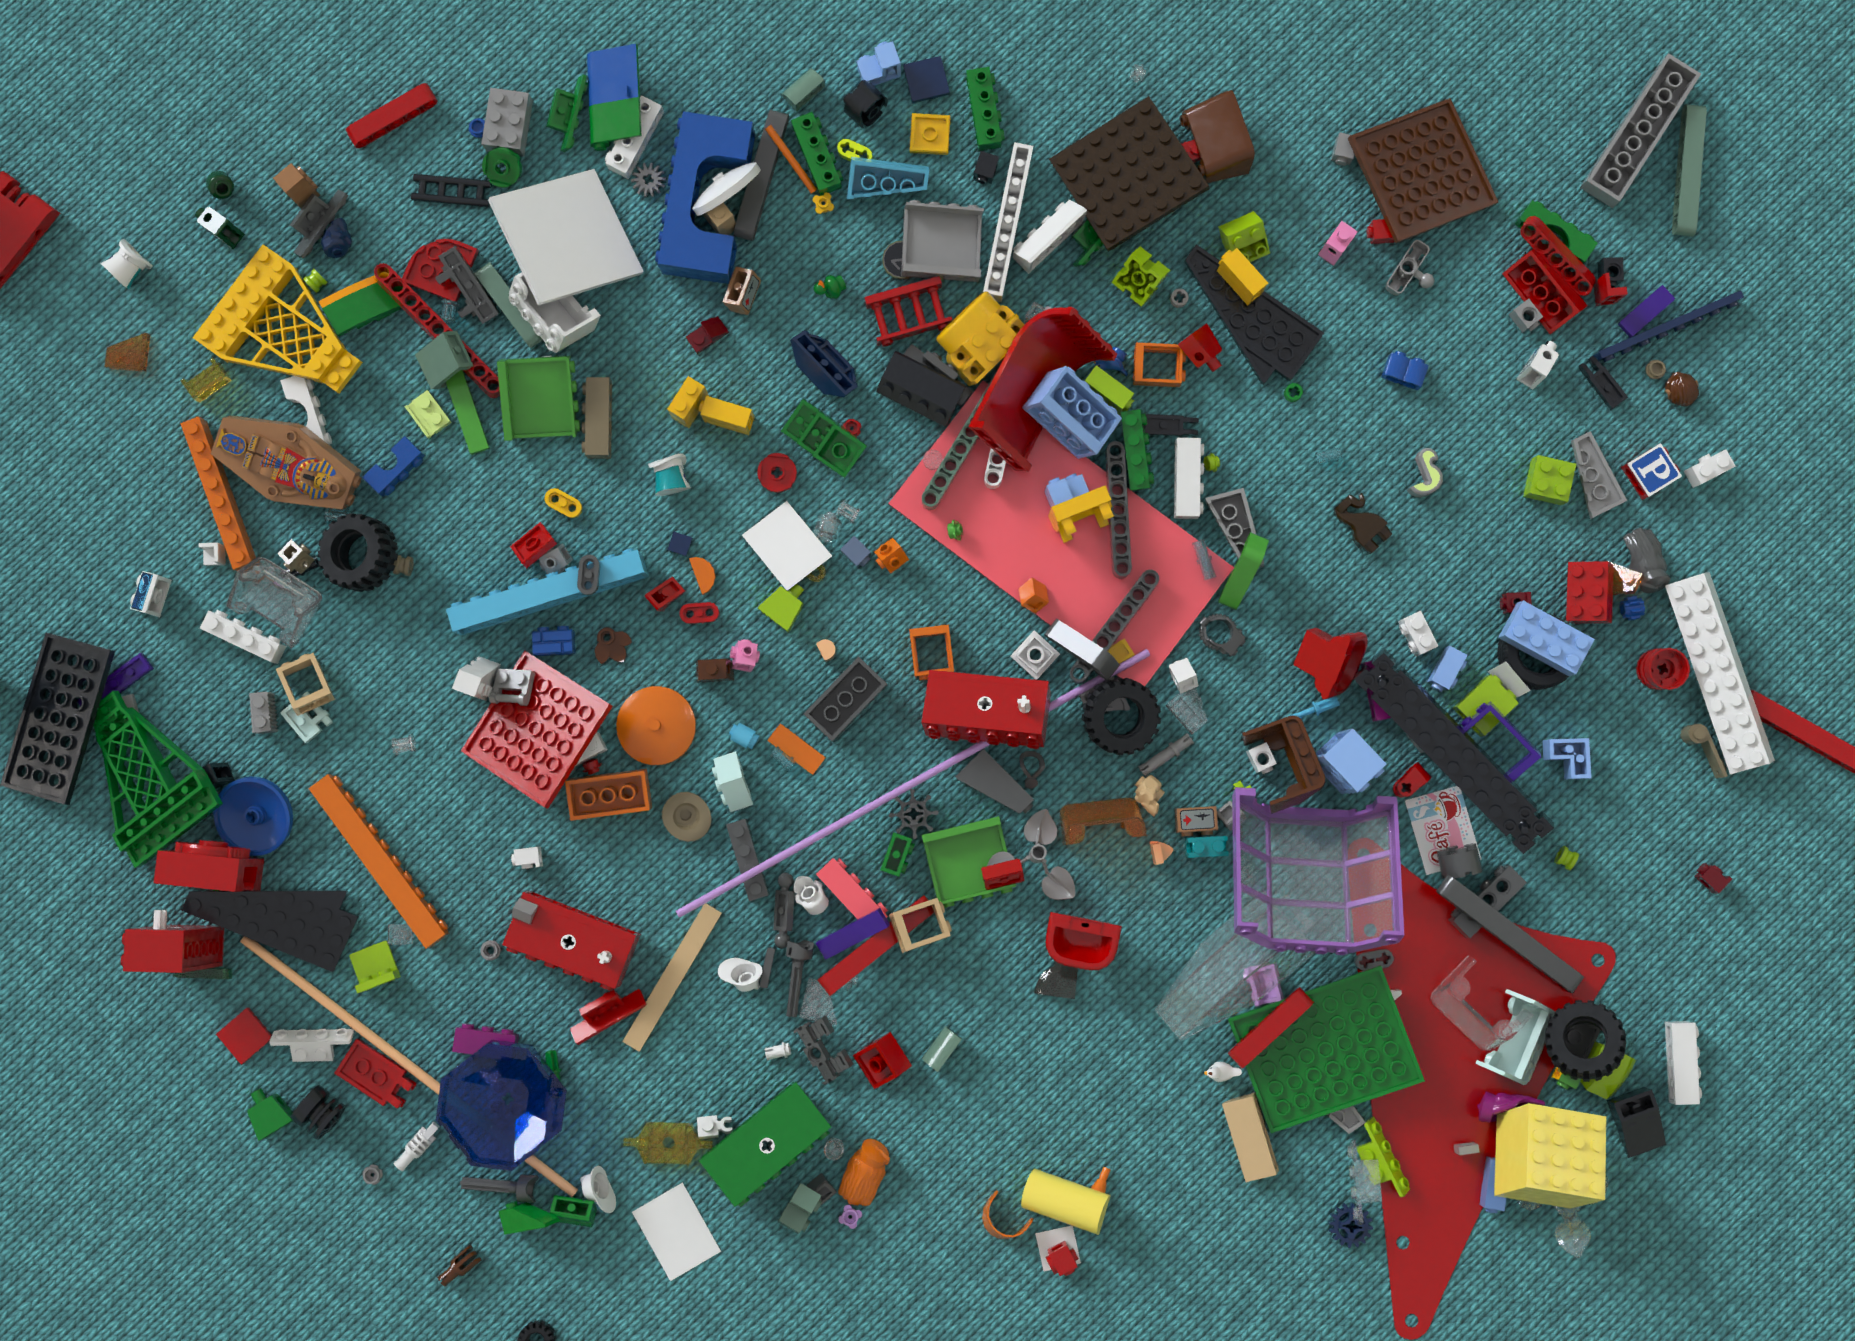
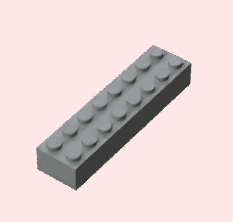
M1668 53L1658 64L1580 188L1609 207L1614 208L1625 195L1701 73Z

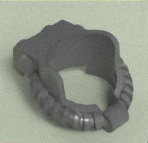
M1212 614L1208 618L1203 617L1199 622L1201 625L1199 636H1201L1202 643L1208 646L1209 649L1219 650L1222 654H1227L1229 657L1236 655L1238 652L1237 648L1243 646L1246 642L1244 640L1246 637L1242 635L1241 629L1236 628L1237 625L1234 624L1233 619L1226 615ZM1220 620L1226 623L1230 630L1228 641L1223 644H1217L1209 639L1206 634V626L1209 622Z

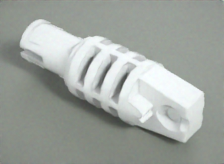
M433 1122L427 1129L422 1127L407 1143L405 1151L394 1162V1165L400 1171H404L414 1158H419L436 1139L433 1134L440 1126Z

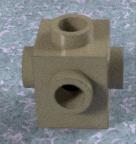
M292 539L278 553L285 561L283 564L291 572L295 569L300 574L315 560L309 555L312 552L303 543L299 546Z

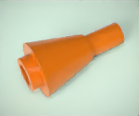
M1103 1167L1099 1179L1095 1181L1091 1188L1105 1193L1106 1181L1111 1170Z

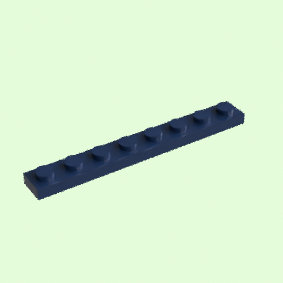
M1741 290L1605 348L1593 356L1598 361L1603 360L1606 363L1614 359L1615 354L1621 352L1624 355L1633 351L1632 347L1636 345L1643 347L1651 343L1650 339L1656 337L1657 340L1669 335V331L1674 329L1675 332L1686 328L1685 324L1692 322V325L1699 323L1708 314L1710 317L1721 313V309L1727 307L1729 310L1739 305L1738 301L1744 298Z

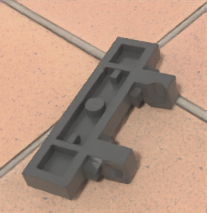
M457 246L438 256L444 266L441 268L443 273L435 277L439 284L449 278L452 282L455 281L466 298L467 306L457 311L461 318L471 313L473 317L477 315L481 323L484 324L500 313Z

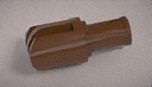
M471 1244L453 1258L451 1266L437 1277L439 1281L442 1280L441 1284L444 1287L458 1275L464 1276L482 1261L480 1257L474 1259L478 1253L476 1251L470 1252L473 1249Z

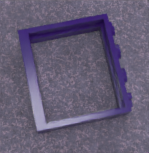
M1491 701L1488 704L1482 703L1476 709L1477 713L1472 718L1468 716L1460 723L1461 727L1467 732L1488 712H1491L1529 751L1524 758L1506 772L1513 781L1541 758V753Z

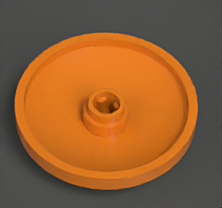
M661 686L646 687L629 696L621 706L616 722L617 736L623 749L633 759L648 765L669 764L682 757L690 748L696 733L695 714L689 702L678 692Z

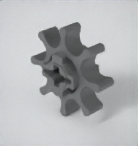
M911 789V799L908 802H902L899 797L894 798L895 801L900 803L901 810L896 814L889 813V817H899L902 820L901 827L896 830L897 833H900L904 827H910L913 830V839H917V828L925 826L931 832L933 828L927 824L926 819L929 815H938L939 812L937 810L931 812L926 809L925 805L931 799L930 795H927L923 801H917L914 797L915 790ZM917 804L921 805L923 807V810L918 808ZM909 805V808L904 811V808ZM913 808H915L916 812L924 813L923 815L916 816V820H912L911 816H904L905 813L911 812ZM923 817V821L921 823H918V821ZM904 819H908L911 823L908 824Z

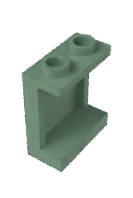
M457 331L442 332L415 354L431 390L445 388L447 386L446 381L460 370H468L473 366Z

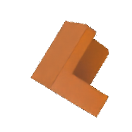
M1029 579L1019 588L1021 606L1036 614L1049 603L1046 585L1036 579Z

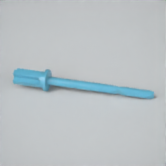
M1337 696L1316 703L1313 701L1311 702V708L1293 715L1302 718L1315 713L1318 717L1321 712L1337 707L1340 703Z

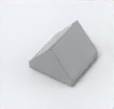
M519 898L513 907L512 917L531 924L539 905Z

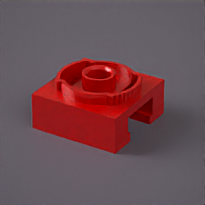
M199 840V843L176 842L175 850H158L153 883L241 892L243 890L257 891L261 890L264 858L249 857V848L228 846L227 842Z

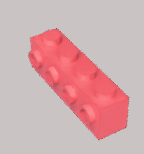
M832 858L816 873L821 881L857 919L878 908H881L886 918L888 917L886 914L887 908L881 902L877 904L872 899L874 894L867 887L863 889L859 885L861 880L854 873L850 875L845 870L847 865L840 858L838 860Z

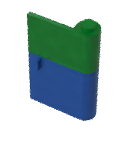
M631 44L587 53L590 146L597 151H604L610 146V141L642 136L638 45Z

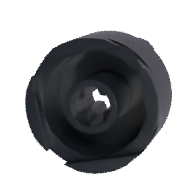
M862 80L852 93L850 92L844 97V112L861 128H864L863 125L869 127L882 115L881 109L883 105L887 106L888 99L870 82Z

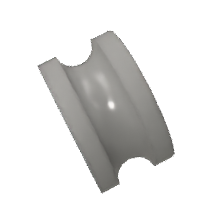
M1184 289L1174 290L1170 297L1171 304L1176 308L1184 307L1188 301V293ZM1177 294H1181L1180 297L1182 295L1184 297L1181 303H1178V300L1175 301L1174 299L1176 298Z

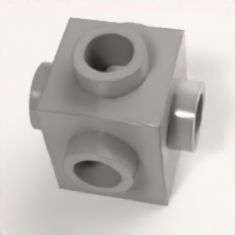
M562 543L555 548H551L540 557L539 565L547 574L552 572H558L559 574L566 569L565 566L573 559Z

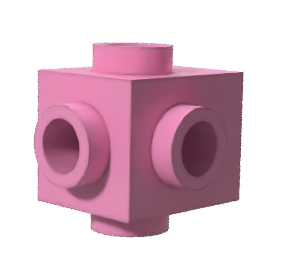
M738 640L736 645L731 647L730 658H733L732 669L751 672L755 667V663H758L760 651H757L758 644L752 643L750 640Z

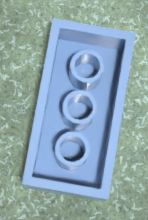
M1524 600L1516 603L1498 637L1567 676L1577 674L1595 640Z

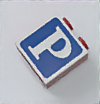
M1661 443L1621 467L1642 500L1682 477L1678 466L1673 463L1667 449Z

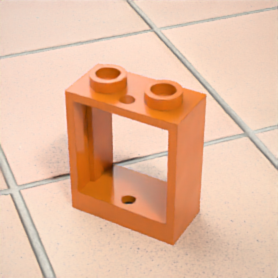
M1136 342L1134 346L1133 385L1180 387L1182 382H1185L1186 371L1182 370V364L1186 362V354L1178 344ZM1144 352L1176 354L1175 380L1143 378Z
M949 624L909 629L915 678L919 677V681L928 680L929 670L919 671L915 638L945 635L948 668L935 670L954 672Z

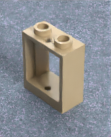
M314 653L304 654L299 659L283 663L276 669L297 716L335 700ZM313 665L323 689L296 700L286 676Z
M938 898L893 912L889 915L902 953L951 936L950 923L948 920L945 921L943 915L945 909L943 903L938 901ZM932 906L942 934L912 944L902 915Z

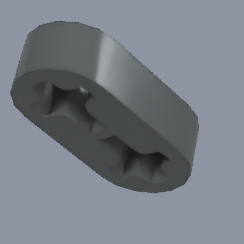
M1386 949L1362 952L1354 959L1355 966L1362 971L1379 965L1382 968H1386L1394 961L1393 954ZM1382 953L1389 957V959H1386L1385 964L1383 961H1376V958L1382 957ZM1363 956L1365 959H1372V962L1366 963V967L1359 964Z

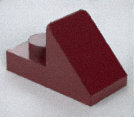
M716 316L700 322L701 327L686 336V339L695 352L699 354L727 335L729 331L720 318Z

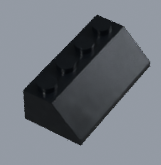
M895 351L881 377L876 392L946 427L955 413L966 385Z

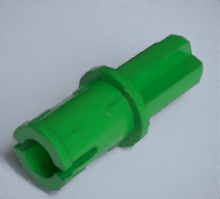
M557 1051L545 1052L547 1066L545 1073L548 1075L549 1091L562 1090L560 1081L561 1069H559Z

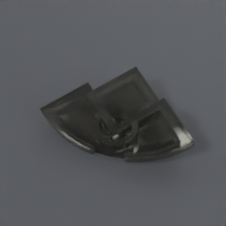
M1055 962L1054 966L1041 974L1036 983L1034 993L1075 999L1078 968L1064 966Z

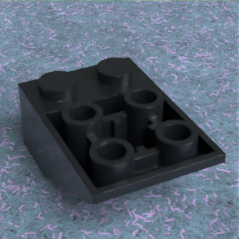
M1642 1087L1606 1100L1628 1158L1666 1145L1660 1111L1652 1089Z

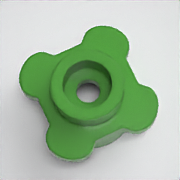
M952 520V523H949L947 526L950 539L961 540V535H963L962 525L958 521Z

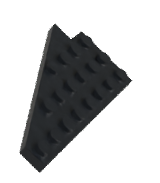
M1196 244L1184 262L1261 384L1264 385L1273 371L1291 381L1324 332L1265 291L1247 305L1217 272L1220 260Z
M346 890L190 891L181 911L331 972H334L359 917L340 909L348 892Z

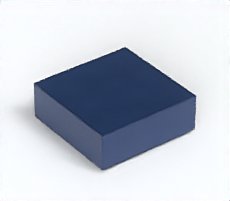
M673 532L667 550L687 557L693 538Z

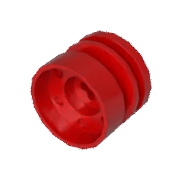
M1657 648L1648 650L1641 655L1637 662L1636 671L1637 677L1647 688L1671 690L1680 687L1686 682L1689 677L1690 666L1686 656L1679 650Z

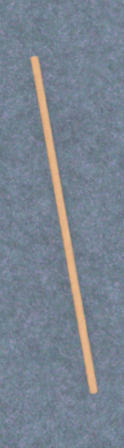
M245 936L240 942L573 1198L578 1189L258 942Z

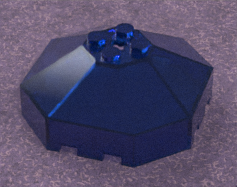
M491 1040L441 1078L436 1121L445 1128L449 1134L448 1137L458 1149H461L471 1166L512 1171L562 1131L567 1089L533 1045ZM507 1093H510V1097L514 1098L509 1104H506V1100L502 1098Z

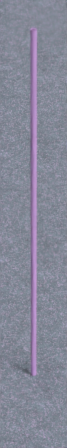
M1145 649L1120 663V666L1111 677L1149 657V651ZM1098 675L1050 702L1049 712L1102 683L1105 679ZM984 741L974 744L676 910L678 917L686 915L991 744Z

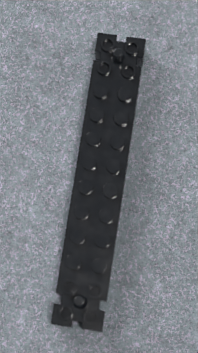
M1386 649L1381 651L1373 659V666L1370 668L1366 665L1355 675L1354 680L1365 691L1370 688L1373 691L1371 698L1506 837L1509 834L1512 835V843L1523 854L1536 844V836L1539 835L1543 838L1554 829V822L1543 811L1538 814L1536 812L1537 805L1402 666L1399 669L1394 666L1396 659Z

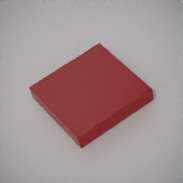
M539 522L510 547L522 565L527 569L553 548L557 542L545 526Z
M249 1007L244 1009L216 1034L241 1065L269 1043L272 1034Z

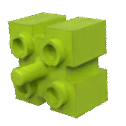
M1140 246L1129 256L1124 263V267L1117 273L1111 283L1123 292L1126 289L1132 293L1130 298L1142 307L1158 289L1157 286L1163 282L1171 270L1160 261L1152 262L1150 260L1152 255Z

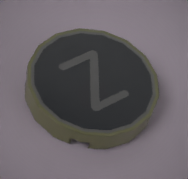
M903 240L895 241L888 245L883 253V268L893 279L906 280L911 277L901 276Z

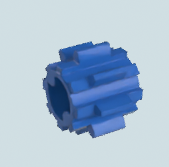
M1629 596L1620 601V613L1623 618H1628V621L1641 618L1640 616L1645 614L1642 598Z

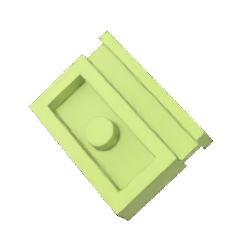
M428 390L414 399L409 405L404 406L428 439L452 423Z

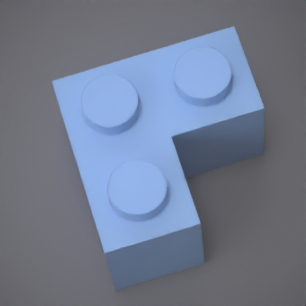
M893 41L878 44L877 47H874L875 55H865L857 61V69L861 80H866L874 86L901 77V62Z
M1076 473L1061 480L1059 477L1050 480L1044 491L1050 507L1089 492L1083 475L1077 476Z
M1589 738L1543 740V760H1563L1564 780L1591 778Z

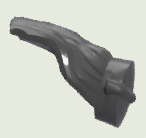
M1642 527L1626 534L1623 540L1631 556L1629 570L1639 583L1642 592L1655 593L1664 589L1665 585L1669 584L1671 578L1666 572L1667 564L1663 558L1662 546L1651 529H1642Z

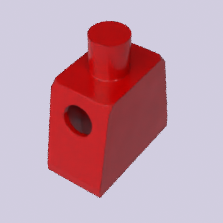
M1207 323L1178 344L1196 367L1199 368L1206 363L1210 370L1214 372L1222 366L1216 358V355L1222 351V348Z

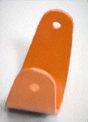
M996 1190L983 1208L982 1220L985 1229L990 1235L998 1239H1010L1021 1235L1031 1225L1033 1218H1030L1024 1227L1014 1235H1005L997 1231L992 1225L989 1218V1207L998 1194V1190Z

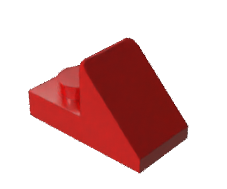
M672 576L645 594V597L657 611H664L671 602L683 595L685 590Z

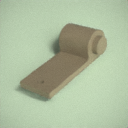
M1702 724L1685 726L1680 734L1683 742L1690 745L1700 743L1715 778L1727 777V769L1723 760L1719 757L1708 729Z

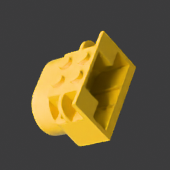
M985 291L949 323L937 336L936 340L947 352V363L954 366L958 371L959 377L968 386L977 384L1005 357L1015 336L1025 324L1019 319L1017 313L1014 314L1007 306L1000 305L989 292Z

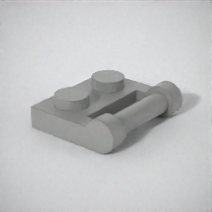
M497 668L493 691L489 695L490 703L509 702L527 706L530 701L535 672L531 670ZM502 690L522 691L520 695L502 694Z

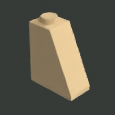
M724 202L702 214L718 234L729 235L735 229L736 222L734 216Z

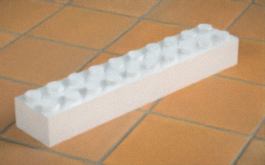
M1710 572L1665 585L1729 773L1734 774L1772 763L1775 759Z

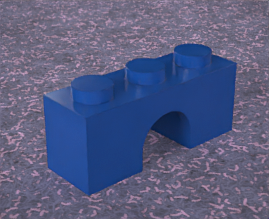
M405 436L391 449L397 457V464L392 470H384L378 464H375L362 477L383 497L390 495L395 490L394 486L399 481H404L413 468L421 465L425 457Z

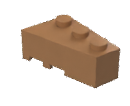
M290 163L273 177L276 183L300 208L303 207L311 194L317 197L320 196L316 191L318 186L300 166L296 168Z

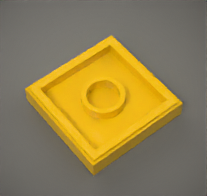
M912 113L910 153L948 155L950 115Z

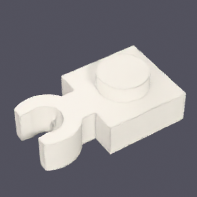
M717 1115L697 1117L698 1138L719 1137V1131L730 1134L733 1132L732 1127L726 1128L724 1125L725 1123L732 1122V1118L724 1117L721 1121H718Z

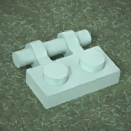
M307 691L302 695V697H305L310 693ZM291 704L280 712L305 743H308L323 731L318 726L320 722H323L326 726L333 723L329 718L330 714L321 707L313 709L317 714L314 718L308 712L297 716Z

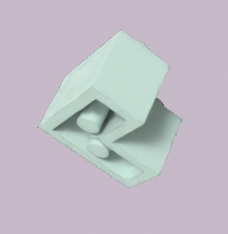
M736 751L714 758L715 767L712 768L715 779H718L715 781L717 790L723 793L721 794V799L724 806L728 805L730 812L753 805L751 793Z

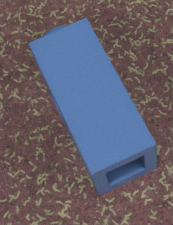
M1486 1156L1479 1205L1486 1208L1485 1211L1498 1213V1210L1505 1211L1506 1198L1494 1196L1495 1158Z

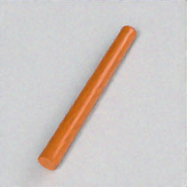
M769 125L765 128L766 132L812 194L817 190L816 186L773 126Z

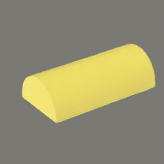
M1033 1169L1023 1191L1021 1207L1099 1235L1111 1195L1041 1170Z

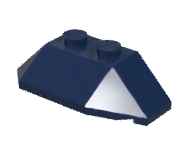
M806 330L790 340L797 367L823 394L845 397L858 387L854 368L828 340L809 334Z

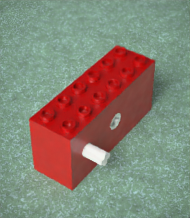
M929 670L921 721L924 732L931 739L943 737L951 741L968 740L971 743L984 741L991 745H999V743L1007 744L1011 747L1024 745L1031 749L1044 747L1051 700L1049 681Z
M525 891L522 893V899L539 906L531 924L516 918L512 919L502 944L507 947V951L514 954L524 953L526 954L525 958L532 961H545V966L553 969L560 967L563 969V973L571 976L578 974L582 976L581 979L583 981L601 983L600 987L611 991L621 986L641 936L640 933L535 892Z
M154 910L153 926L125 929V933L122 935L124 954L121 956V966L124 972L184 973L223 966L225 928L209 925H167V910Z

